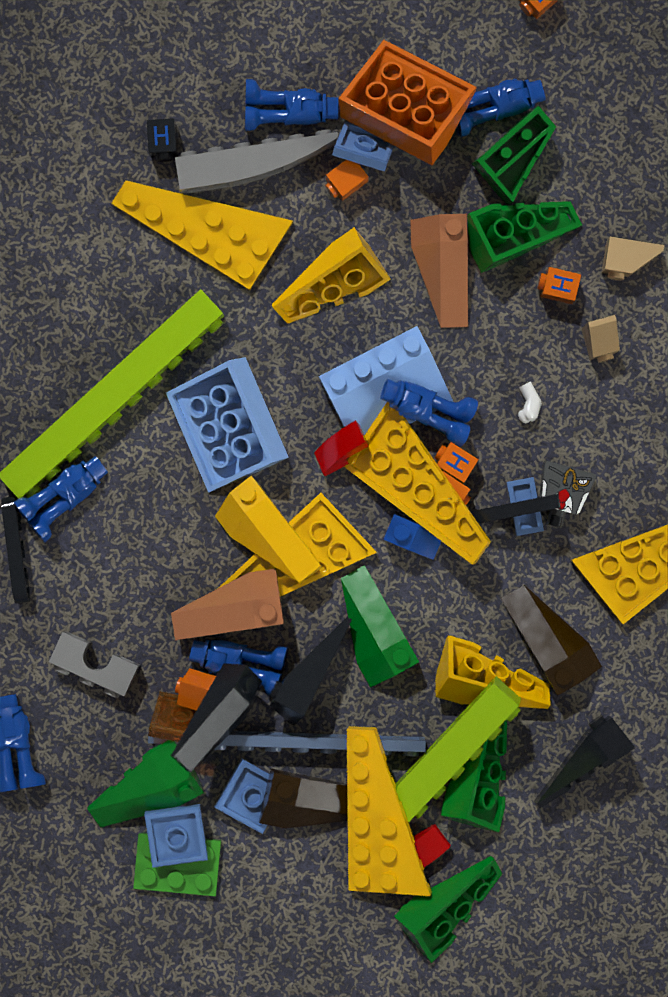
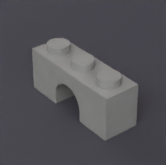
M63 631L49 660L50 663L55 665L53 669L64 675H69L70 672L80 676L78 681L94 687L96 683L104 687L103 692L112 697L126 696L140 664L118 654H113L105 668L96 669L88 663L86 658V652L91 642L70 632Z

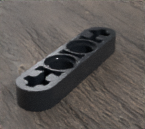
M558 494L470 512L478 524L561 508Z
M12 496L2 498L1 507L12 594L15 604L30 602L27 567L24 568L23 558H25L24 543L20 541L19 531H22L20 512L13 504L17 497Z

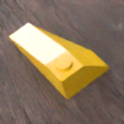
M354 227L333 241L272 303V307L289 324L318 313L320 305L327 302H334L335 306L344 304L342 297L358 292L359 298L366 296L389 281L390 277L369 244Z
M252 476L228 494L215 517L232 539L300 584L322 568L321 564Z
M450 635L447 636L435 676V697L459 704H470L497 676L521 698L518 707L548 709L551 706L548 683L521 668L515 672L509 670L503 664L504 659L497 655L493 660L479 653L481 646L474 642Z

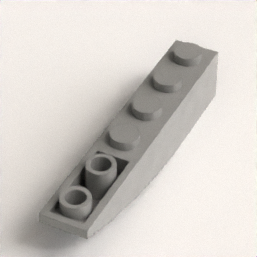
M331 130L317 131L315 136L305 137L304 134H294L288 137L289 140L278 141L277 138L262 140V144L257 145L243 142L234 145L235 148L224 150V147L221 146L208 149V152L197 154V151L182 152L181 157H175L181 194L234 187L286 171L334 146L338 139V132L332 133Z

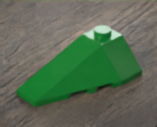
M365 565L342 577L341 582L347 614L352 619L350 630L356 661L369 686L373 687L419 663Z
M507 719L501 724L500 728L502 730L492 742L487 739L481 746L483 751L474 761L468 759L463 765L465 770L455 781L451 780L446 790L441 816L458 823L499 833L505 809V796H499V780H506V770H502L500 756L507 752Z
M490 856L432 887L431 896H415L407 904L403 905L394 917L403 932L432 963L457 937L452 931L459 921L463 920L467 923L472 915L469 913L474 900L478 902L483 901L502 875V872L496 860Z

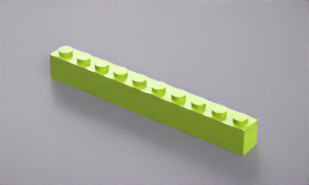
M200 289L0 472V479L18 499L21 497L29 498L40 492L41 488L39 485L46 479L50 482L56 478L62 471L59 467L66 461L71 463L82 453L80 448L86 442L90 445L102 435L100 430L107 423L112 426L122 417L121 410L127 405L131 408L137 404L143 397L140 393L147 387L152 389L163 379L161 374L167 368L172 371L183 361L181 356L188 349L191 352L196 350L203 343L202 336L208 331L212 334L223 325L221 319L224 317V314Z

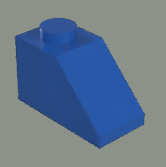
M395 513L383 540L433 560L441 544V540L420 524Z

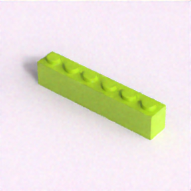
M497 676L395 783V789L399 801L402 802L408 823L414 816L419 819L429 806L426 804L433 797L437 800L446 790L445 784L448 780L452 778L455 781L465 770L463 765L468 759L474 761L483 751L481 747L487 739L492 742L501 732V724L506 719L511 722L521 709L518 706L521 698Z

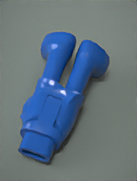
M514 78L504 80L499 85L475 92L467 109L490 102L492 107L469 113L464 112L456 128L460 138L470 135L472 128L493 119L499 121L503 118L521 114L530 108H534L535 103L545 101L546 98L541 80L529 82L528 79L522 81Z
M246 79L245 131L255 130L259 125L267 123H284L285 126L292 124L311 125L321 122L325 123L326 119H338V97H326V94H321L315 89L307 88L298 89V91H267L260 89L256 80ZM285 105L286 110H266L253 106Z
M387 379L380 399L390 403L389 407L394 408L400 416L407 420H416L423 425L435 428L443 433L449 442L458 447L463 446L468 439L470 426L465 423L473 418L478 407V401L472 397H465L459 402H453L438 396L437 392L401 380L395 382ZM432 408L450 416L458 422L447 420L432 413Z
M94 456L88 462L82 461L80 464L71 465L57 479L50 482L48 487L29 498L21 497L14 501L13 504L45 543L52 536L51 523L67 510L71 511L77 504L87 498L97 485L101 483L99 479L106 475L108 471L100 460ZM58 495L61 497L58 501H56L51 506H49L48 508H46L45 510L36 515L37 511L47 502L53 499L55 496Z
M207 639L206 642L194 640L189 661L199 663L200 667L205 668L210 674L217 676L223 663L243 665V660L283 671L288 647L277 646L273 651H261L247 648L248 645L225 640ZM249 667L262 680V686L265 689L266 695L269 696L276 681H281L282 673Z
M17 694L0 697V792L19 789L13 769L11 748L16 749L20 789L46 784L44 775L36 772L32 765L30 756L31 746L28 737L30 724L28 716L22 711V706H18Z

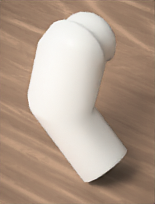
M528 382L519 387L526 400L524 409L518 413V417L523 423L535 421L542 404L532 382Z

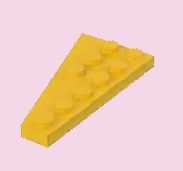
M131 181L124 182L111 203L116 208L249 291L293 223L292 220Z
M387 402L364 435L369 447L349 457V464L344 467L472 565L476 564L491 543L490 539L408 421L403 416H400L394 408H390V403Z
M320 493L289 521V524L321 564L322 568L300 584L260 556L254 554L220 587L247 573L276 568L281 597L377 552L331 502Z
M668 524L571 559V562L621 624H625L668 589Z
M349 726L347 728L348 891L431 896L432 891L429 883L427 884L423 872L424 867L421 859L419 860L414 845L415 840L402 802L399 801L395 789L396 784L394 778L391 777L377 728Z

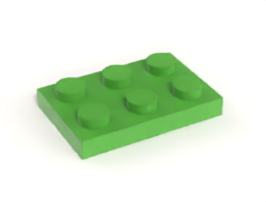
M139 832L133 889L216 896L221 840L205 838L208 860L152 868L147 833Z

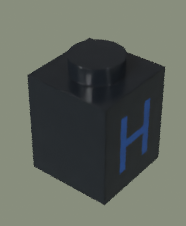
M174 118L147 120L148 152L150 157L156 158L157 162L171 161L173 156H178L177 132Z

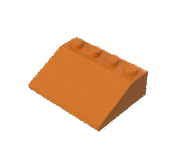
M383 40L338 98L340 117L418 159L433 165L448 145L476 92V86Z

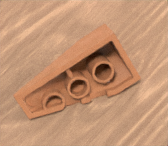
M438 214L410 220L411 248L440 328L468 327L467 214Z
M276 568L247 573L172 612L171 617L175 640L284 624Z

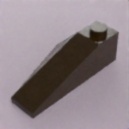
M525 585L500 598L556 695H560L583 682L602 667L589 642Z
M270 769L259 823L287 829L348 821L347 784Z

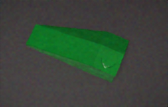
M571 201L541 202L540 204L524 205V203L502 206L501 204H491L467 215L469 250L481 273L511 261L583 226Z
M174 738L147 751L142 756L143 761L134 769L129 768L124 773V778L116 786H110L87 807L100 828L145 816V811L179 807L204 793L196 771L187 772L171 757L177 745Z

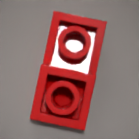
M355 420L327 439L314 454L323 475L327 476L348 465L347 458L369 447L359 423Z
M436 824L413 836L415 840L414 845L423 867L429 865L451 847V844Z

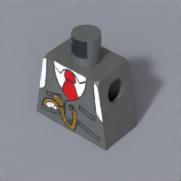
M544 461L539 497L558 494L561 508L549 511L546 525L562 529L566 513L574 516L579 515L597 474Z

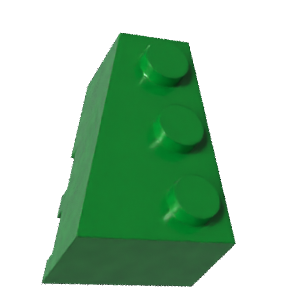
M537 106L472 163L474 168L507 205L515 200L518 191L530 174V170L542 153L556 126L544 111Z

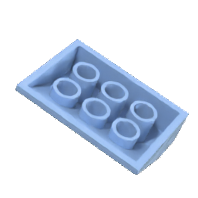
M418 326L319 376V380L343 427L356 420L364 435L387 403L380 399L384 383L387 379L395 382L401 380L403 382L415 383L437 392V395L444 399L453 401ZM407 420L409 424L415 422L413 420Z
M246 357L229 360L166 392L208 493L289 458Z

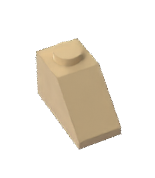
M609 237L606 241L602 273L608 274L607 278L612 280H624V276H631L664 251V245Z
M615 315L588 322L581 330L589 359L597 358L598 363L614 359L613 354L620 350Z

